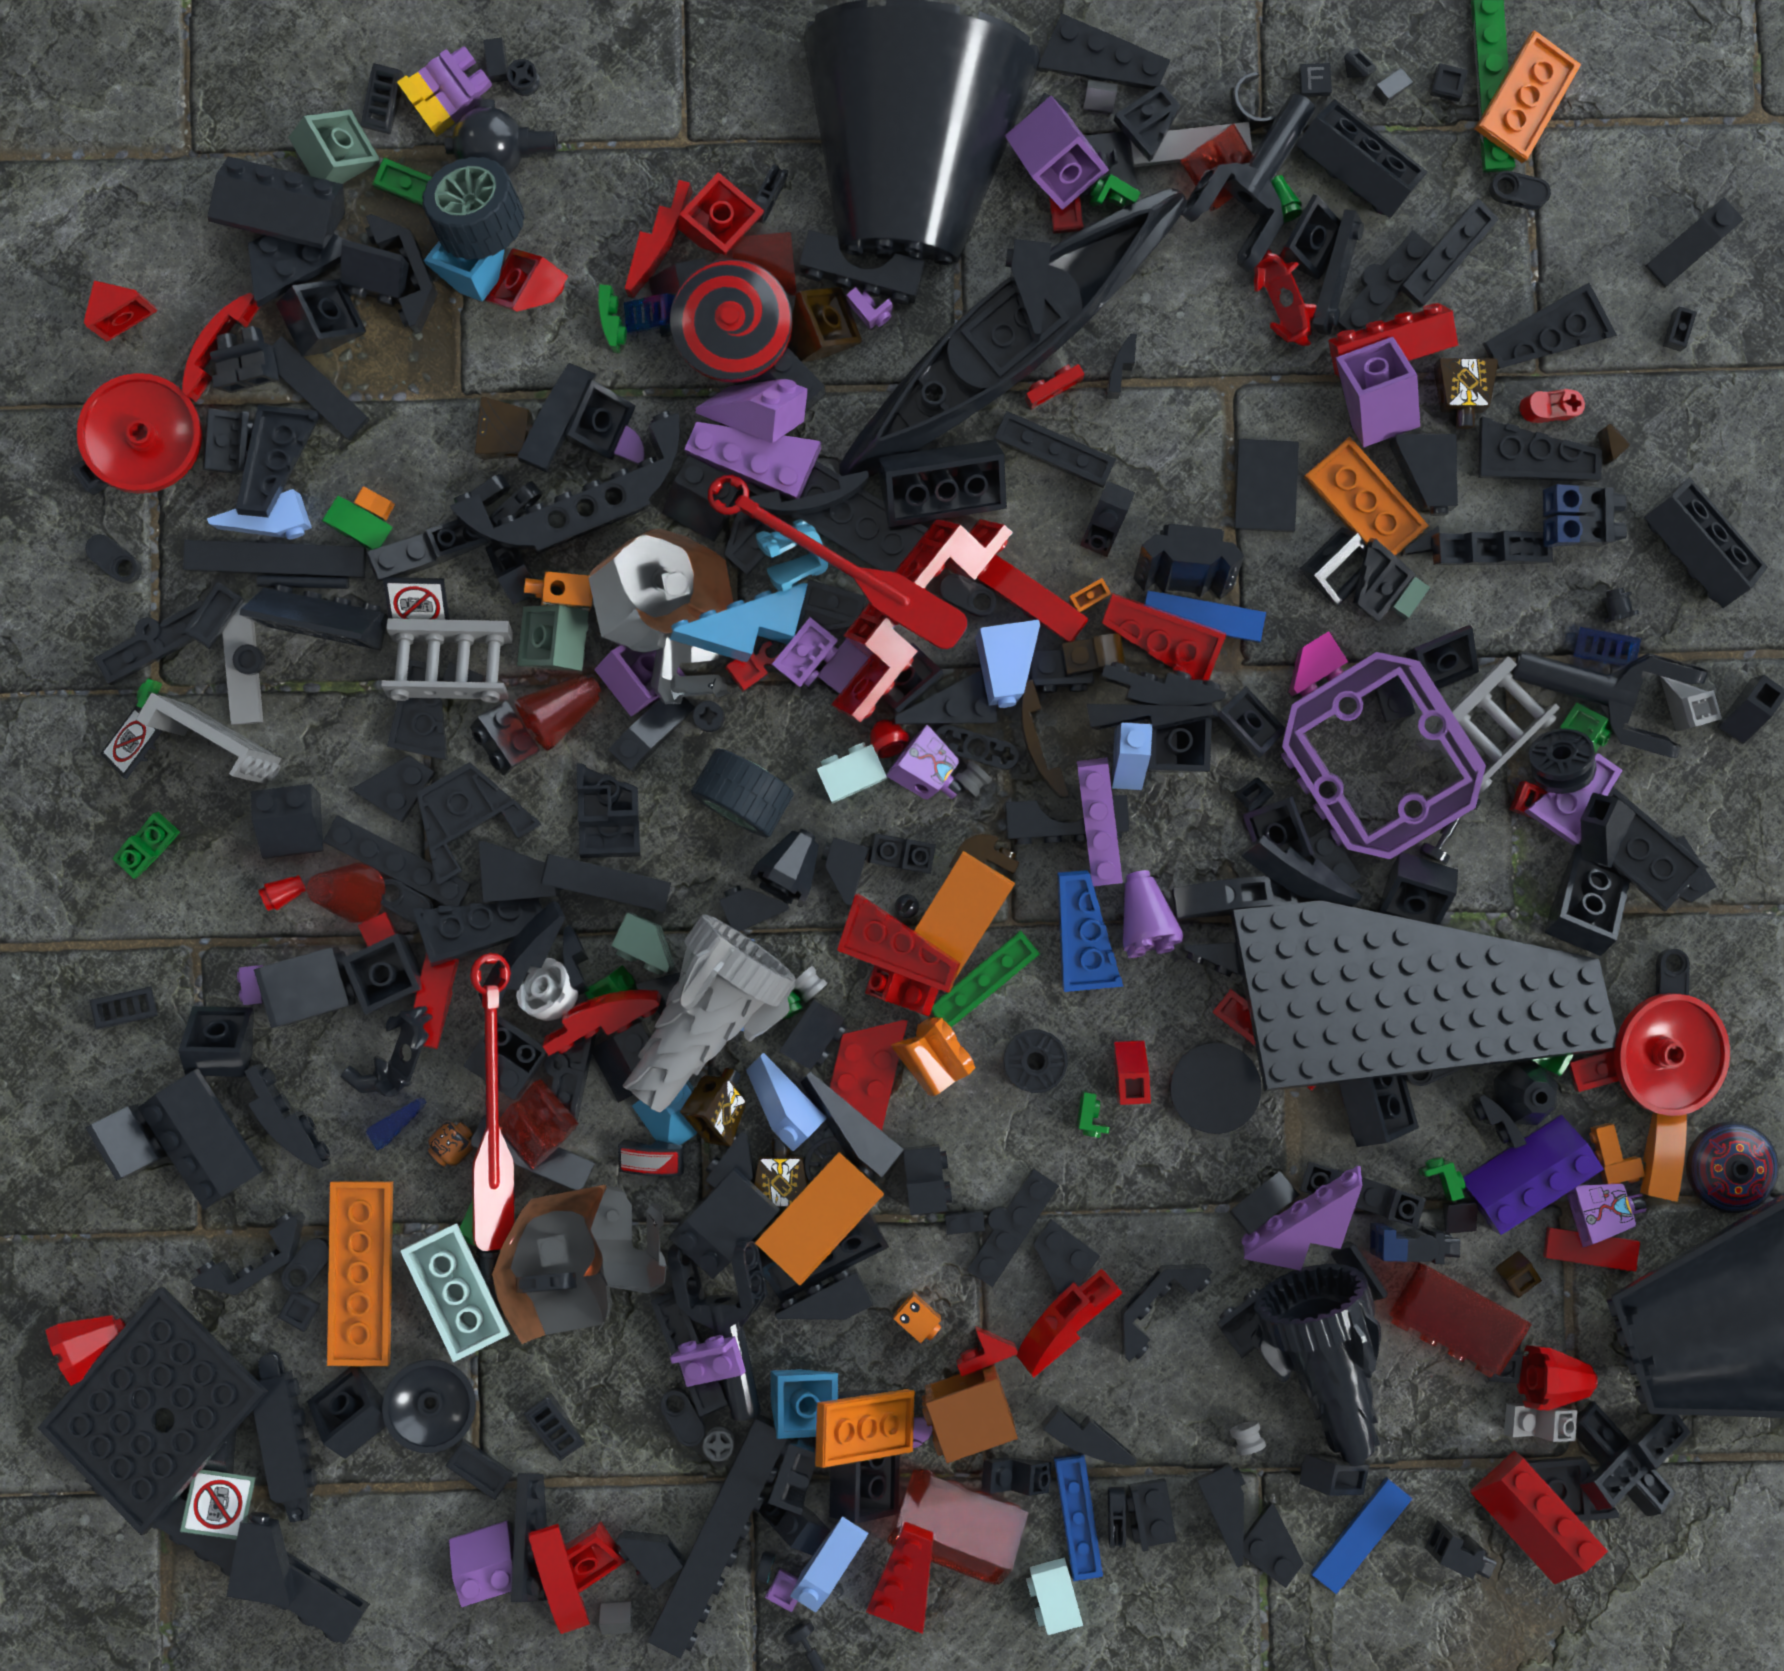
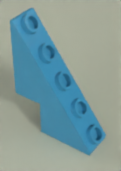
M797 581L792 584V589L785 592L781 590L772 594L770 590L756 595L753 601L744 603L743 600L733 602L726 607L727 610L716 613V610L707 611L699 616V620L690 623L688 620L676 622L671 625L672 633L669 639L747 662L752 655L757 636L787 645L794 638L808 584H799Z

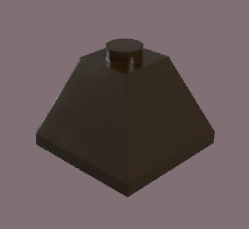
M840 287L799 291L796 294L790 340L801 362L821 360L863 342Z

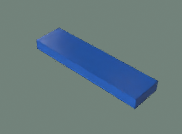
M1147 591L1146 605L1226 632V637L1257 643L1261 642L1266 612L1154 591Z
M1078 1453L1054 1457L1073 1581L1103 1577L1085 1455Z
M1386 1477L1313 1568L1311 1574L1337 1594L1410 1503L1412 1498Z

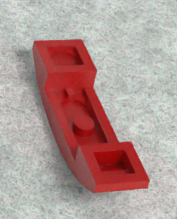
M247 293L225 306L210 320L194 343L186 363L182 384V393L193 401L197 402L212 380V377L204 369L211 360L209 352L217 350L216 336L229 333L236 322L247 328L260 308L255 304L254 295Z
M559 1524L528 1533L541 1582L560 1634L590 1625L585 1605L580 1596L567 1556Z

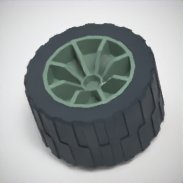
M468 157L456 160L451 164L445 165L440 171H437L425 186L426 189L422 195V205L425 214L444 250L457 258L472 260L493 256L510 246V243L515 241L522 230L523 220L525 219L522 204L507 171L494 160L484 157Z
M720 748L714 750L691 789L692 796L712 811L734 824L766 838L771 836L794 796L791 788L761 766Z

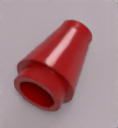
M299 875L265 883L264 887L258 890L268 912L273 909L278 911L301 895V893L307 891Z

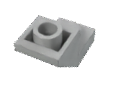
M1523 1403L1506 1404L1504 1435L1511 1437L1536 1436L1552 1442L1575 1441L1577 1410L1558 1407L1545 1411L1525 1408Z

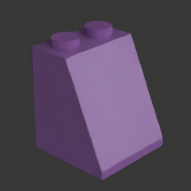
M1052 96L1047 98L1005 135L1031 177L1062 210L1109 171L1069 115Z
M1394 337L1336 357L1352 429L1363 447L1420 427L1417 374Z

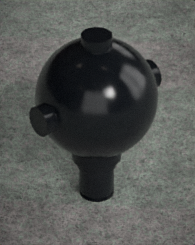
M481 99L477 100V108L468 111L459 119L454 128L453 135L445 136V150L447 155L454 154L456 160L468 157L489 158V160L498 162L510 175L518 167L522 158H531L532 155L537 153L558 152V137L556 130L535 131L530 130L529 127H519L517 122L508 113L495 108V100Z

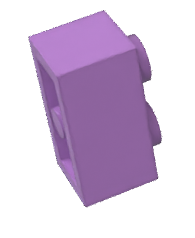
M263 965L239 968V972H237L238 982L241 983L239 998L243 1005L263 1003L254 969L263 967Z

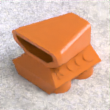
M930 1017L917 1026L916 1037L891 1045L929 1096L938 1095L954 1082L970 1075L976 1068L971 1056L960 1045L954 1031L942 1017Z

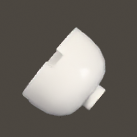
M546 958L542 968L529 967L528 973L530 974L522 982L519 991H517L518 1005L527 1014L540 1020L551 1021L562 1018L563 1014L574 1007L578 998V991L572 988L565 965L555 959Z

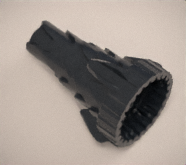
M1321 1264L1303 1267L1301 1270H1293L1276 1278L1258 1293L1259 1296L1255 1299L1254 1317L1257 1327L1251 1335L1252 1343L1266 1364L1276 1374L1279 1382H1286L1292 1370L1296 1371L1301 1390L1308 1394L1315 1420H1321L1329 1448L1334 1453H1341L1342 1459L1351 1466L1364 1465L1365 1460L1375 1452L1376 1446L1380 1445L1374 1425L1378 1423V1419L1373 1405L1371 1377L1372 1373L1376 1370V1361L1381 1341L1380 1322L1374 1318L1375 1306L1367 1278L1357 1268L1344 1264Z

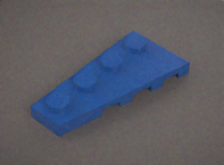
M1088 870L1057 873L1063 991L1124 987L1100 912L1090 873Z

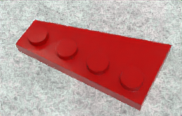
M1115 593L1111 594L1102 618L1104 625L1133 644L1138 645L1157 660H1161L1173 668V670L1190 674V680H1209L1226 637V632Z
M855 894L837 951L947 993L951 992L960 962L861 894Z
M904 1522L868 1602L866 1613L923 1634L934 1532Z

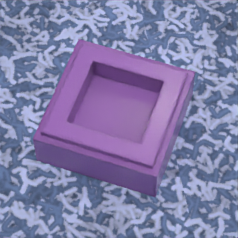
M780 1568L765 1598L792 1612L798 1601L790 1595L798 1577Z

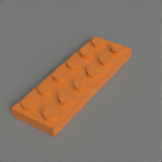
M393 1181L330 1182L327 1366H389L391 1364Z

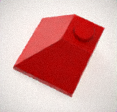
M718 172L679 213L678 229L700 248L726 255L764 214V210Z
M512 248L501 267L499 281L484 300L516 312L552 303L562 293L568 275L542 256Z

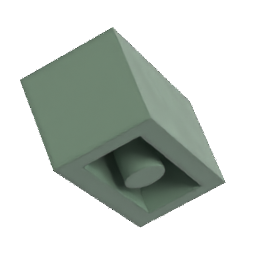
M1414 577L1390 610L1402 619H1408L1430 587Z

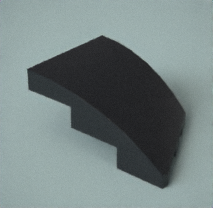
M577 763L580 858L641 856L638 787L627 782H619L608 774L604 773L603 775L587 768L582 763Z

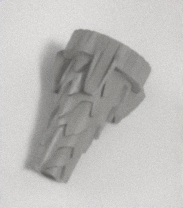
M707 914L701 915L684 940L687 949L679 980L668 995L667 1006L654 1026L656 1030L638 1055L641 1060L623 1084L624 1088L630 1090L639 1100L657 1112H661L669 1106L693 1073L698 1075L707 1061L716 1056L727 1041L736 1036L743 1027L744 1038L751 1042L755 1037L763 1034L790 1011L787 997L794 989V983L796 982L795 976L790 970L750 938Z

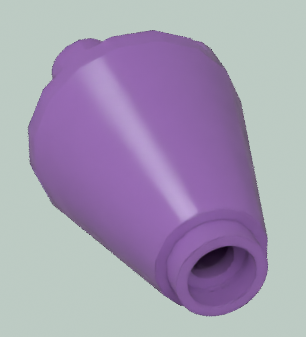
M1147 870L1128 874L1124 890L1123 948L1127 952L1128 958L1141 957L1146 954V951L1156 950L1157 954L1173 951L1174 945L1182 942L1183 933L1158 884Z

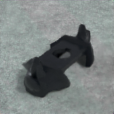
M419 1006L410 1011H401L397 1016H390L386 1022L387 1032L398 1027L401 1028L391 1059L387 1062L378 1055L373 1059L377 1077L374 1087L379 1094L385 1097H395L403 1087H409L412 1084L411 1078L422 1047L429 1038V1034L423 1026L433 1018L431 1014L425 1013L427 1011L426 1006ZM404 1044H407L411 1049L409 1061L403 1060L402 1050Z

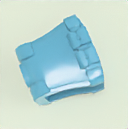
M802 519L793 521L792 527L822 544L819 535L812 525H809ZM764 530L756 534L758 547L769 557L777 556L798 545L777 531L769 533ZM809 551V554L771 566L767 568V572L773 586L778 591L782 590L785 592L792 589L793 583L808 575L817 576L824 573L828 568V562Z

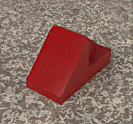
M975 1326L983 1349L978 1351L977 1347L960 1354L961 1358L957 1359L956 1362L961 1377L1017 1355L1018 1351L1015 1343Z

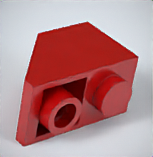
M1144 1040L1114 1042L1117 1103L1120 1105L1151 1103L1150 1077Z

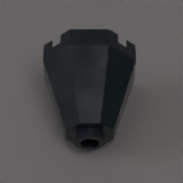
M800 829L799 832L792 830L756 863L749 879L755 882L758 878L761 881L759 887L763 891L788 904H792L794 899L798 900L797 906L803 907L810 894L819 844L815 842L816 837L804 829Z
M1513 1062L1494 1078L1495 1095H1493V1101L1510 1116L1515 1124L1538 1125L1556 1110L1558 1083L1542 1066Z

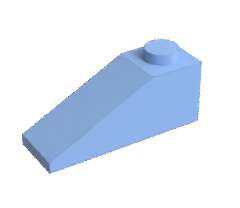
M294 489L280 494L269 518L238 515L236 509L207 518L208 523L219 530L281 538L287 537V539L299 538L305 534V530L312 528L302 497Z
M765 1053L746 1069L771 1129L792 1151L808 1139L827 1119Z
M841 1517L801 1571L790 1596L816 1613L836 1586L868 1533L844 1517Z

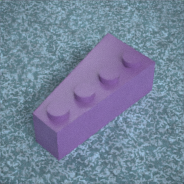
M696 422L684 450L687 457L690 455L710 467L729 475L740 477L742 480L767 491H779L781 497L794 500L799 499L803 493L821 451V443L816 440L782 436L774 443H770L732 427Z

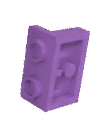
M809 618L772 665L794 682L798 688H801L803 684L809 687L820 674L815 670L822 661L828 664L837 653L838 649L835 645L838 639L812 618Z
M717 1335L705 1340V1343L696 1344V1341H689L679 1345V1350L670 1357L672 1364L680 1363L687 1387L741 1376L746 1372L735 1336L723 1338V1335Z

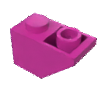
M1329 631L1298 650L1289 689L1292 697L1299 692L1304 697L1318 688L1315 682L1323 677L1330 681L1344 672L1341 666L1348 661Z

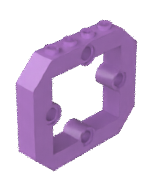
M1381 652L1373 653L1292 704L1282 744L1285 752L1281 754L1290 769L1294 767L1297 769L1301 776L1297 781L1305 794L1312 793L1317 803L1313 806L1322 820L1328 818L1333 826L1330 833L1339 846L1344 844L1348 850L1387 859L1395 857L1476 808L1486 767L1420 661ZM1399 675L1422 711L1418 720L1420 733L1429 740L1439 739L1463 777L1427 799L1418 792L1405 794L1398 803L1399 816L1373 832L1368 833L1343 794L1344 785L1338 775L1329 772L1305 732L1334 714L1343 721L1356 719L1363 710L1362 697ZM1344 697H1351L1357 703L1356 710L1351 714L1343 713L1340 710L1339 702ZM1438 716L1442 719L1443 726L1438 732L1431 733L1427 731L1424 725L1428 717ZM1324 781L1333 782L1337 787L1336 794L1331 797L1324 796L1320 792V784ZM1416 800L1421 803L1422 811L1419 815L1410 816L1404 810L1405 804L1408 801Z

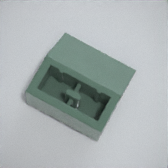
M627 913L611 945L618 949L616 955L631 962L637 959L646 963L643 968L658 975H663L664 972H672L675 965L662 927L635 913Z

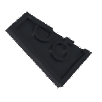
M409 659L407 681H425L426 663ZM438 666V677H437V681H440L439 666ZM408 698L406 701H397L387 747L448 761L442 698Z

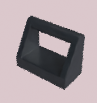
M1341 527L1300 567V570L1333 605L1338 607L1356 590L1361 568L1336 593L1325 579L1354 550L1364 559L1367 545L1358 533Z

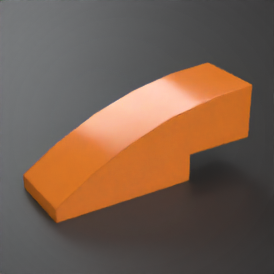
M1653 1112L1642 1161L1646 1162L1640 1193L1678 1202L1685 1159L1687 1114L1668 1116Z

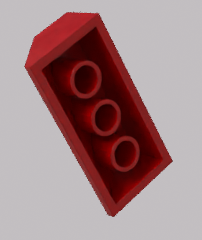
M1515 1450L1470 1490V1493L1554 1585L1587 1572L1608 1552L1570 1508Z

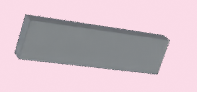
M1249 122L1170 130L1150 162L1130 141L1133 167L1251 155L1252 153Z
M242 603L222 632L231 725L263 723L259 673L256 675H245L237 671L233 665V654L238 647L245 644L256 646L254 622L239 615L241 608L246 603Z

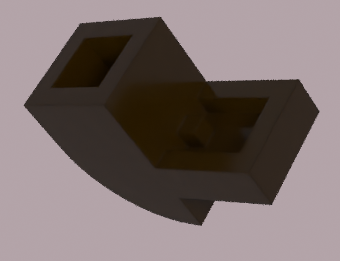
M1120 634L1095 636L1091 639L1061 645L1067 675L1091 670L1095 672L1102 671L1105 664L1111 666L1112 662L1126 665Z
M979 834L970 837L961 844L949 868L953 869L963 851L984 864L987 860L1011 874H1014L1019 862L1014 860L1016 854L1001 846L998 851L993 849L998 837L989 834Z

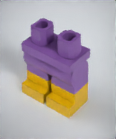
M465 46L454 51L452 54L445 49L440 53V56L432 59L409 78L406 75L397 81L436 137L455 124L464 114L472 110L475 105L477 106V100H481V95L492 86L482 69L467 78L464 71L474 65L476 61Z

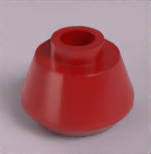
M885 719L873 726L874 729L870 732V745L872 744L879 758L892 757L907 747L909 735L900 725H892V721Z

